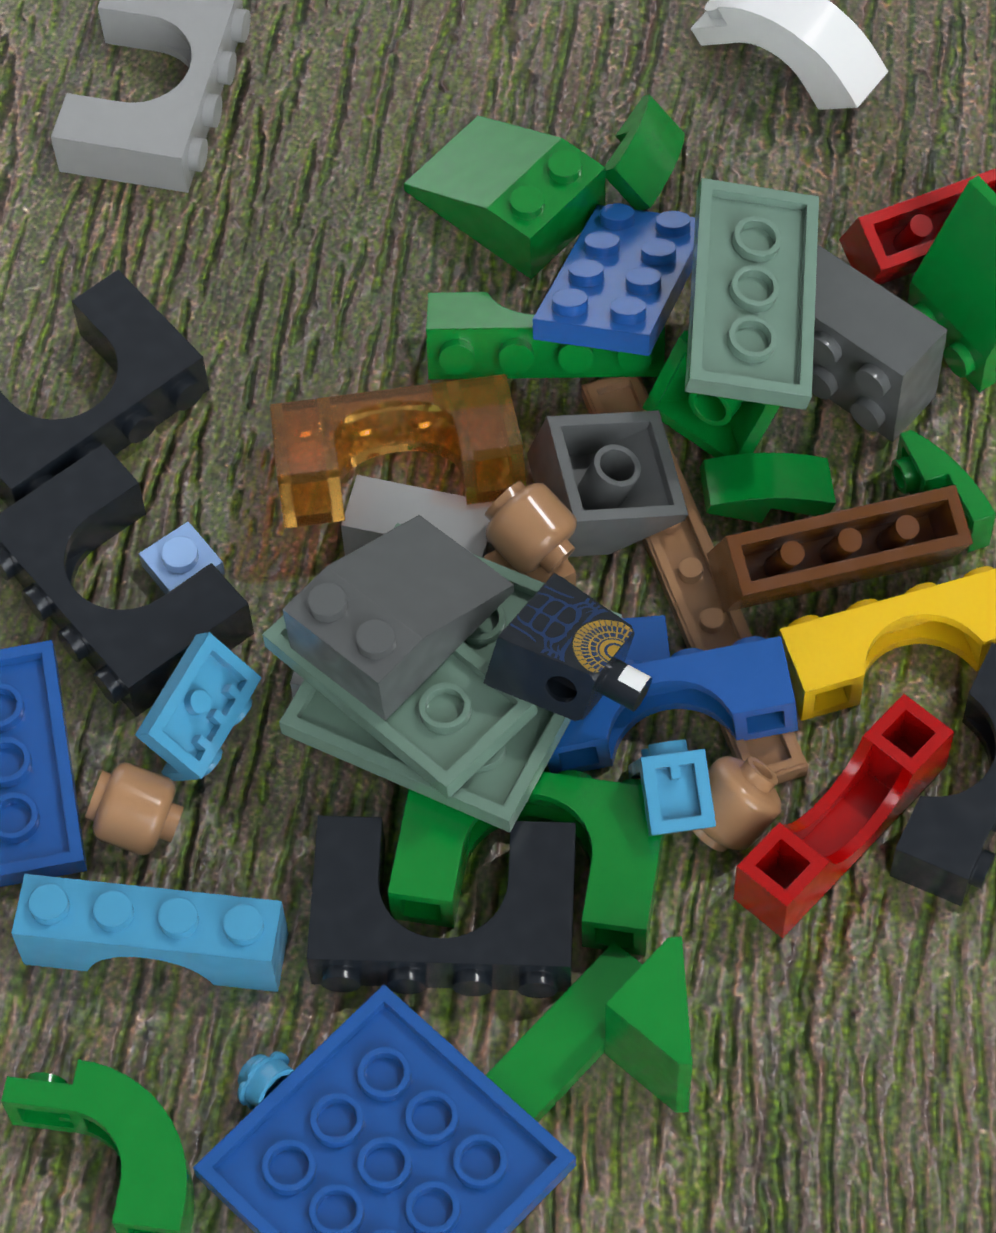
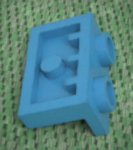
M210 632L196 634L135 736L167 762L161 772L162 775L169 777L173 781L202 779L219 763L223 753L221 746L233 726L238 724L249 712L252 706V699L250 697L262 677Z

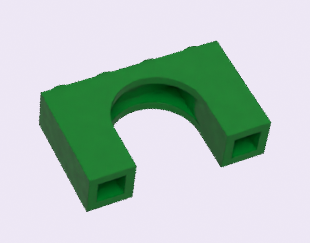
M564 770L558 774L543 772L517 821L576 823V841L584 850L591 866L582 915V947L606 950L613 942H616L629 954L646 956L665 834L649 836L641 779H626L620 783L593 779L589 774L576 770ZM409 789L388 889L391 916L395 920L455 928L468 860L476 846L487 835L497 830L498 827Z

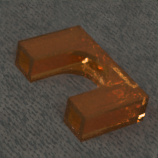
M506 374L270 404L276 472L285 529L345 521L341 491L344 477L360 463L388 453L419 451L433 453L449 459L460 470L467 505L493 502L518 481L527 486L523 444Z

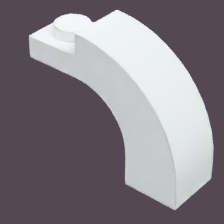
M709 0L705 5L706 12L691 27L701 46L749 43L773 53L785 62L799 77L818 110L858 108L888 73L880 56L864 33L843 11L829 0Z

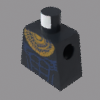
M554 573L498 636L483 683L568 719L578 721L585 719L603 695L633 712L636 711L650 688L652 677L625 663L635 635L632 626L569 581Z

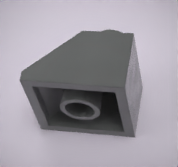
M659 411L547 416L527 452L534 483L546 485L577 519L575 532L568 540L575 547V550L569 557L612 554L681 523L688 516Z

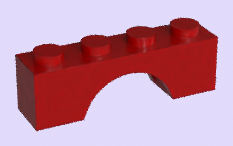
M903 694L863 735L849 763L822 798L794 822L785 825L779 822L736 866L733 899L783 939L947 766L954 731L906 694Z

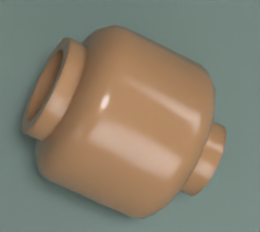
M518 481L500 495L485 512V516L490 521L485 532L487 541L515 571L521 574L533 572L540 566L549 574L559 567L575 550V547L568 540L575 532L577 519L543 483H533L525 486L521 481Z
M725 756L716 760L708 769L716 827L692 831L702 842L716 851L724 852L728 848L742 851L751 847L779 816L781 812V799L774 788L778 783V779L774 772L757 758L748 757L746 761L735 757Z
M124 762L117 765L112 773L102 770L85 819L94 821L92 827L93 834L99 841L138 855H147L154 850L159 839L171 843L184 807L172 803L176 791L172 779Z

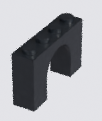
M116 270L72 300L80 335L117 373L114 385L107 396L95 407L80 415L65 419H42L22 412L0 391V498L8 507L103 443L116 455L130 444L145 440L151 435L156 426L179 410H187L194 406L202 395L209 390L203 356L119 270Z
M103 443L0 513V575L7 581L12 577L19 581L25 588L21 591L22 596L36 617L41 621L50 617L60 630L57 632V636L68 654L76 662H80L85 658L96 670L93 673V678L105 697L113 704L122 700L137 717L153 706L196 634L210 632L228 649L232 650L253 635L254 630L248 602L212 563L158 600L134 609L116 610L100 607L87 601L73 588L75 576L86 557L100 545L146 515L139 482Z
M318 816L307 946V964L311 984L322 985L325 989L334 992H352L358 990L360 986H382L385 984L391 991L400 994H417L425 991L426 988H451L456 993L465 996H483L490 993L491 990H518L520 994L531 998L552 997L557 992H566L571 987L576 823L516 821L510 833L508 887L498 911L488 922L470 933L451 938H432L406 929L390 915L384 906L382 893L386 843L382 817Z

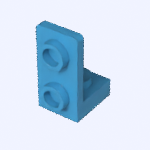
M686 740L654 743L648 745L647 749H642V757L628 765L629 779L641 778L649 836L716 827L705 749L688 751Z

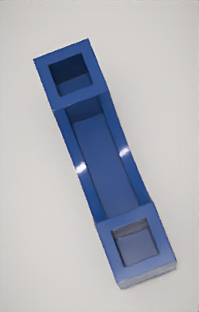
M750 636L736 641L731 646L705 651L699 648H688L674 653L671 657L647 662L625 660V663L652 677L650 688L640 706L633 712L603 695L584 720L570 721L548 762L550 773L558 774L564 770L583 772L613 766L617 749L626 733L642 719L664 710L687 709L706 714L725 726L736 740L744 739L746 741L798 731L796 701L781 636L768 639L760 636Z

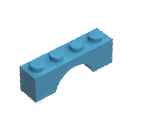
M24 874L11 934L24 965L88 971L93 964L105 959L117 957L149 958L190 969L205 977L213 985L278 992L288 938V928L282 901Z

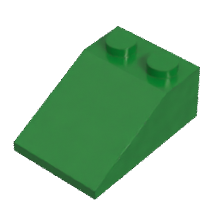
M478 115L403 185L405 192L522 274L533 279L583 231L596 206H605L606 167L561 137Z
M978 175L967 183L910 282L907 303L947 329L943 352L947 365L955 375L960 378L965 377L980 393L996 383V193Z

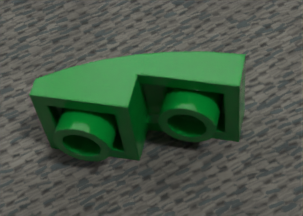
M648 94L641 98L616 134L617 139L621 143L605 165L606 179L635 210L641 211L650 209L658 198L677 163L685 138V133Z
M913 430L900 433L896 459L892 460L891 463L893 477L899 490L903 494L910 493L912 495L956 485L973 544L966 548L967 553L989 546L996 513L974 480L946 452Z
M745 453L706 459L699 467L705 509L708 514L762 523L771 508L818 516L830 513L836 504L828 458L793 453Z

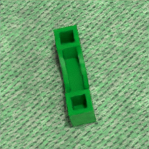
M487 292L428 293L426 323L428 380L658 377L664 367L665 325L650 355L645 356L534 340V315L505 308L495 302Z

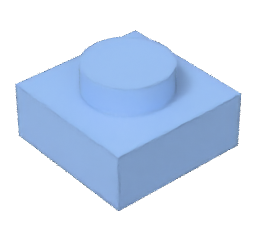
M189 522L181 525L138 553L141 566L165 594L210 563L222 575H225L223 561Z

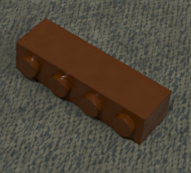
M956 485L725 536L707 553L721 607L723 613L947 562L973 544Z

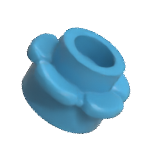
M275 1051L270 1054V1057L258 1054L250 1058L243 1065L238 1075L239 1087L237 1096L239 1102L242 1105H247L251 1110L261 1103L294 1071L289 1066L290 1060L288 1056L283 1052Z

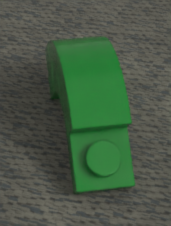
M80 1059L77 1062L73 1084H67V1081L62 1077L44 1072L30 1073L27 1079L7 1076L1 1103L12 1125L88 1135L106 1144L120 1158L121 1179L112 1219L116 1233H191L194 1216V1187L180 1137L163 1106L141 1084L111 1067Z

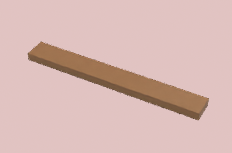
M607 377L581 385L582 398L589 414L645 411L642 407L648 397V393L641 377ZM669 444L688 516L685 521L649 536L642 541L687 649L699 648L705 651L731 646L736 641L750 637L752 634L741 609L723 613L707 553L714 546ZM719 723L732 756L746 761L748 757H754L762 761L776 775L778 779L776 785L807 775L808 764L794 732L744 741V739L736 740L725 726Z

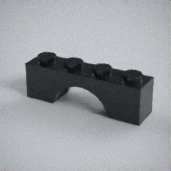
M995 643L991 644L969 691L962 720L978 737L985 748L990 769L978 783L960 793L949 796L919 797L895 848L890 877L959 906H962L971 885L982 890L996 858V853L987 850L996 832Z

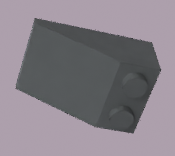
M418 515L326 566L282 611L290 647L386 721L514 592V584L422 516Z

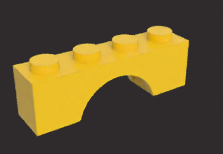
M991 566L979 567L969 571L962 578L938 585L932 582L921 583L910 588L902 595L881 601L864 599L852 604L845 611L823 617L817 615L803 616L791 622L787 627L780 628L779 636L782 638L796 701V710L800 720L804 721L860 705L864 677L871 665L885 653L901 646L913 644L938 646L955 653L975 671H979L991 644H996V568L994 569Z

